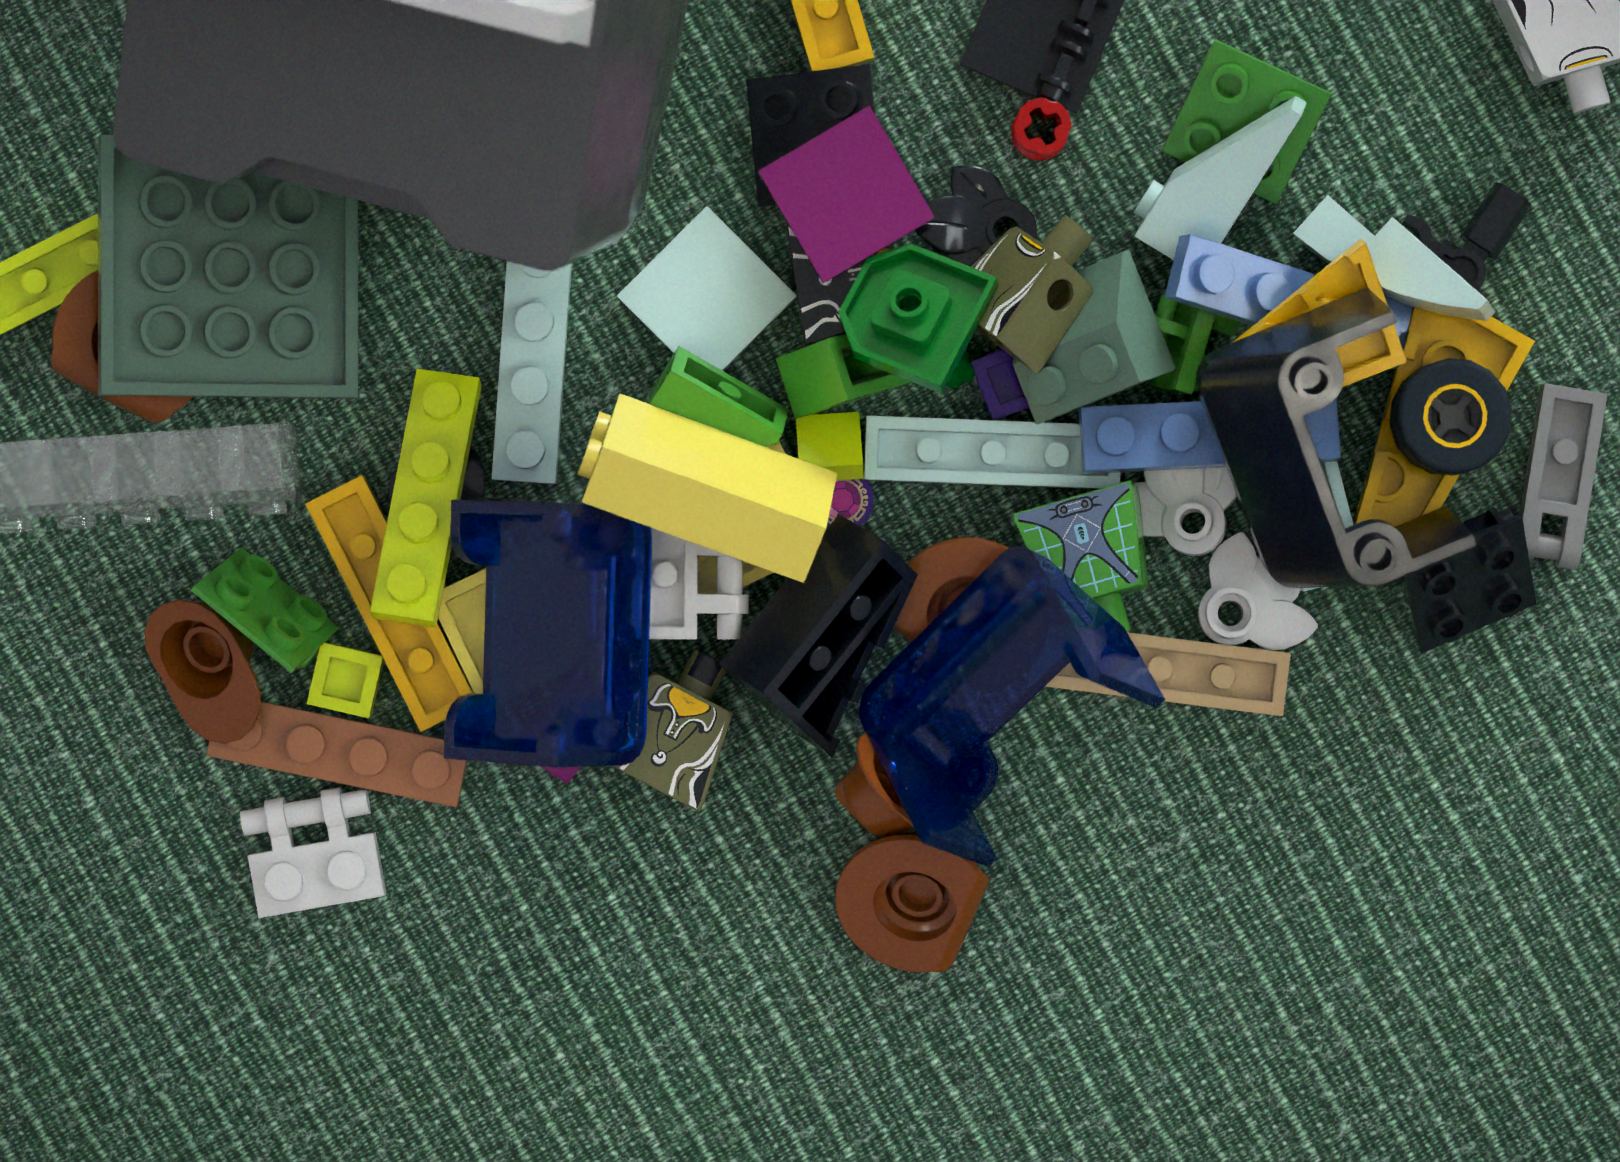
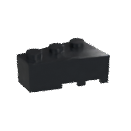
M839 514L825 531L805 582L802 583L787 578L719 665L789 730L833 758L840 743V739L834 736L835 730L849 701L859 702L866 687V684L859 679L875 645L884 648L918 574L884 540Z

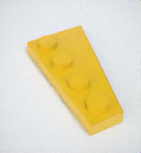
M1413 307L1403 347L1407 362L1399 365V368H1396L1353 525L1365 520L1379 519L1387 521L1396 527L1442 507L1459 475L1430 474L1411 464L1397 448L1389 423L1391 402L1402 381L1422 366L1447 358L1471 360L1490 370L1506 388L1507 392L1532 348L1534 340L1492 316L1488 321L1446 316Z

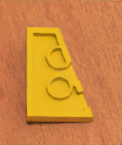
M1359 239L1235 341L1366 287L1387 305L1367 243ZM1394 324L1336 348L1344 372L1342 387L1407 362Z

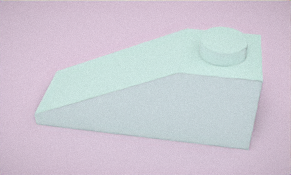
M1294 96L1175 168L1164 186L1153 180L1134 210L1135 214L1143 218L1135 237L1174 260L1179 236L1192 234L1221 244L1299 121L1307 102Z

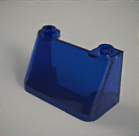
M451 500L450 534L452 546L456 555L463 562L471 565H486L483 693L462 695L452 703L445 722L444 759L554 768L621 766L632 763L640 755L645 745L647 733L652 565L651 527L585 503Z

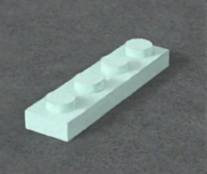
M507 261L492 480L557 484L572 263L555 271H542Z
M866 416L864 480L1101 489L1120 483V472L1082 474L1079 424L1042 422L1036 425L1035 422Z

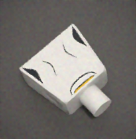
M1493 0L1527 75L1534 86L1564 79L1573 114L1611 103L1601 68L1620 62V0Z

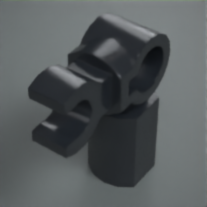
M1494 183L1460 235V238L1465 242L1463 248H1459L1447 239L1442 244L1434 240L1430 227L1418 216L1407 215L1403 225L1409 230L1414 231L1426 247L1473 288L1479 291L1486 276L1485 260L1487 257L1493 260L1499 257L1532 206L1526 198L1504 184Z

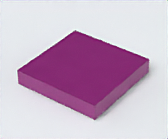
M870 106L758 171L759 176L823 284L935 218Z

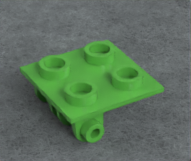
M1215 39L1201 64L1199 74L1162 148V152L1187 162L1289 99L1297 96L1307 102L1303 114L1253 194L1277 204L1331 96V92Z
M242 547L191 589L194 594L290 673L297 667L304 670L317 656L318 648L340 628L327 617L326 611L317 601L308 596L298 594L278 577L276 569L267 560L258 555L250 554Z

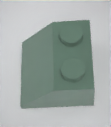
M1129 250L1120 252L1077 271L1093 287L1092 296L1038 374L1013 358L1014 370L1036 425L1176 370Z

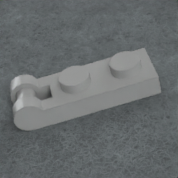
M1546 383L1540 384L1519 512L1523 518L1530 563L1536 557L1554 560L1558 568L1570 570L1578 568L1587 524L1607 393ZM1543 514L1564 517L1560 535L1540 532Z

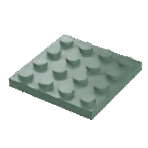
M100 135L98 137V396L358 398V200L255 172L224 184L215 183L134 161L124 156L118 149L114 135Z

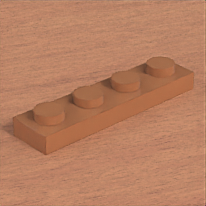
M260 701V714L254 728L238 741L225 744L209 741L206 756L458 807L471 744Z

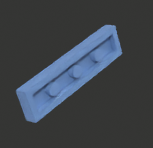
M1192 234L1179 236L1164 298L1253 326L1316 274ZM1385 297L1387 305L1393 311L1397 321L1394 325L1403 349L1413 307Z
M1336 397L1326 407L1304 415L1321 462H1335L1341 458ZM1202 401L1081 407L1079 409L1082 474L1226 467Z

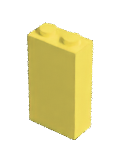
M620 393L612 415L599 411L577 474L589 479L582 503L799 582H805L827 527L838 473Z

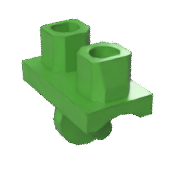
M1161 294L1155 317L1176 370L1151 379L1149 386L1167 392L1192 395L1193 391H1198L1196 387V373L1200 363L1208 355L1204 352L1210 332L1234 336L1239 330L1241 322L1164 298L1165 294Z

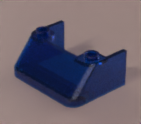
M1023 546L1011 547L998 556L867 686L859 706L861 724L921 842L990 867L997 860V857L973 811L991 794L998 777L997 759L988 741L1066 665L1071 663L1075 672L1085 679L1155 708L1166 700L1123 625L1046 556Z

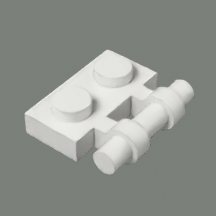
M633 521L632 639H697L698 614H717V639L738 640L742 636V614H749V594H743V561ZM698 556H717V594H698Z
M340 787L321 790V797L286 803L284 797L264 800V807L240 811L244 836L268 832L272 844V850L248 855L258 918L376 898L387 894L376 832L350 835L348 818L371 814L367 789L342 793ZM325 822L329 840L294 846L291 828Z

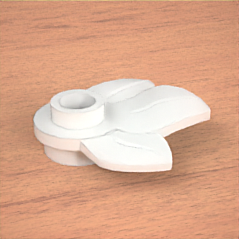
M1226 467L1144 471L1146 482L1134 483L1140 495L1143 535L1145 537H1165L1176 551L1188 556L1207 554L1214 550L1223 540L1227 525L1224 512L1237 497ZM1198 512L1205 517L1203 529L1194 534L1185 532L1182 528L1184 517L1189 513Z
M1243 532L1231 536L1216 548L1209 562L1211 588L1204 594L1198 607L1199 624L1203 632L1211 640L1224 645H1237L1250 640L1262 648L1275 651L1297 645L1312 635L1317 629L1318 624L1308 612L1292 603L1298 597L1301 588H1290L1276 582L1263 566L1260 556L1257 557L1252 543ZM1224 602H1233L1240 608L1241 618L1234 626L1223 624L1218 617V609Z

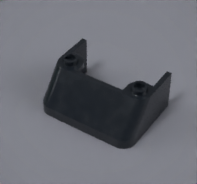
M1368 287L1218 348L1209 353L1197 369L1196 387L1263 566L1276 582L1286 587L1313 588L1382 585L1477 546L1473 534L1446 506L1396 527L1387 521L1379 519L1365 520L1348 528L1344 527L1304 415L1326 407L1335 400L1341 391L1344 372L1336 351L1337 347L1397 323L1393 311Z

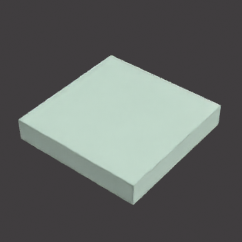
M706 206L617 297L673 353L680 346L724 371L797 298V295Z

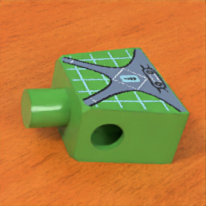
M1129 480L1014 513L1013 516L1018 530L1055 608L1061 612L1085 607L1094 641L1115 637L1131 631L1122 596L1148 588L1141 504L1137 486Z

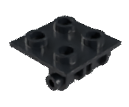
M986 0L959 65L1033 97H1041L1052 102H1058L1067 111L1077 114L1124 0Z
M870 64L746 80L758 207L776 205L758 174L760 169L868 106L871 107L875 114Z
M1494 507L1487 509L1485 513L1463 522L1464 526L1473 534L1477 546L1397 578L1399 581L1405 580L1418 648L1421 653L1442 644L1453 642L1463 635L1503 618L1511 617L1519 611L1537 604L1523 518L1520 514L1513 516L1508 508L1499 512Z

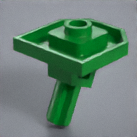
M911 243L867 258L838 311L854 358L941 394L946 386L958 389L963 382L972 381L974 378L975 369L970 364L972 359L965 349L998 288V280L995 276Z

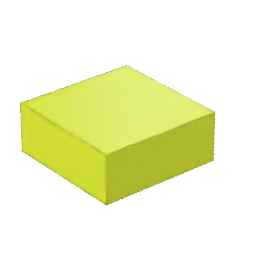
M859 412L815 414L796 419L798 459L838 473L836 480L864 479Z
M325 642L319 648L307 704L371 718L384 664L382 655Z

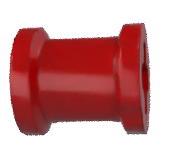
M1040 97L1028 101L1020 108L1012 123L1011 138L1014 147L1022 156L1029 160L1045 161L1052 159L1062 151L1067 142V136L1072 125L1069 113L1062 104L1049 101L1046 98ZM1037 114L1042 122L1050 120L1055 122L1057 127L1050 135L1051 144L1045 145L1040 137L1029 140L1025 133L1032 124V115Z

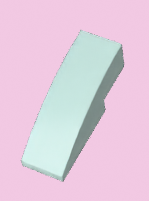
M1327 195L1293 233L1307 249L1327 264H1330L1359 239H1362L1367 243L1384 296L1408 306L1446 316L1488 321L1496 312L1483 295L1393 217L1374 236Z

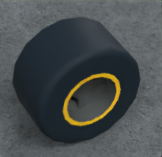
M1447 358L1418 368L1402 381L1391 402L1389 425L1397 448L1411 464L1430 474L1453 476L1482 468L1500 453L1510 434L1512 408L1506 388L1490 370L1471 360Z

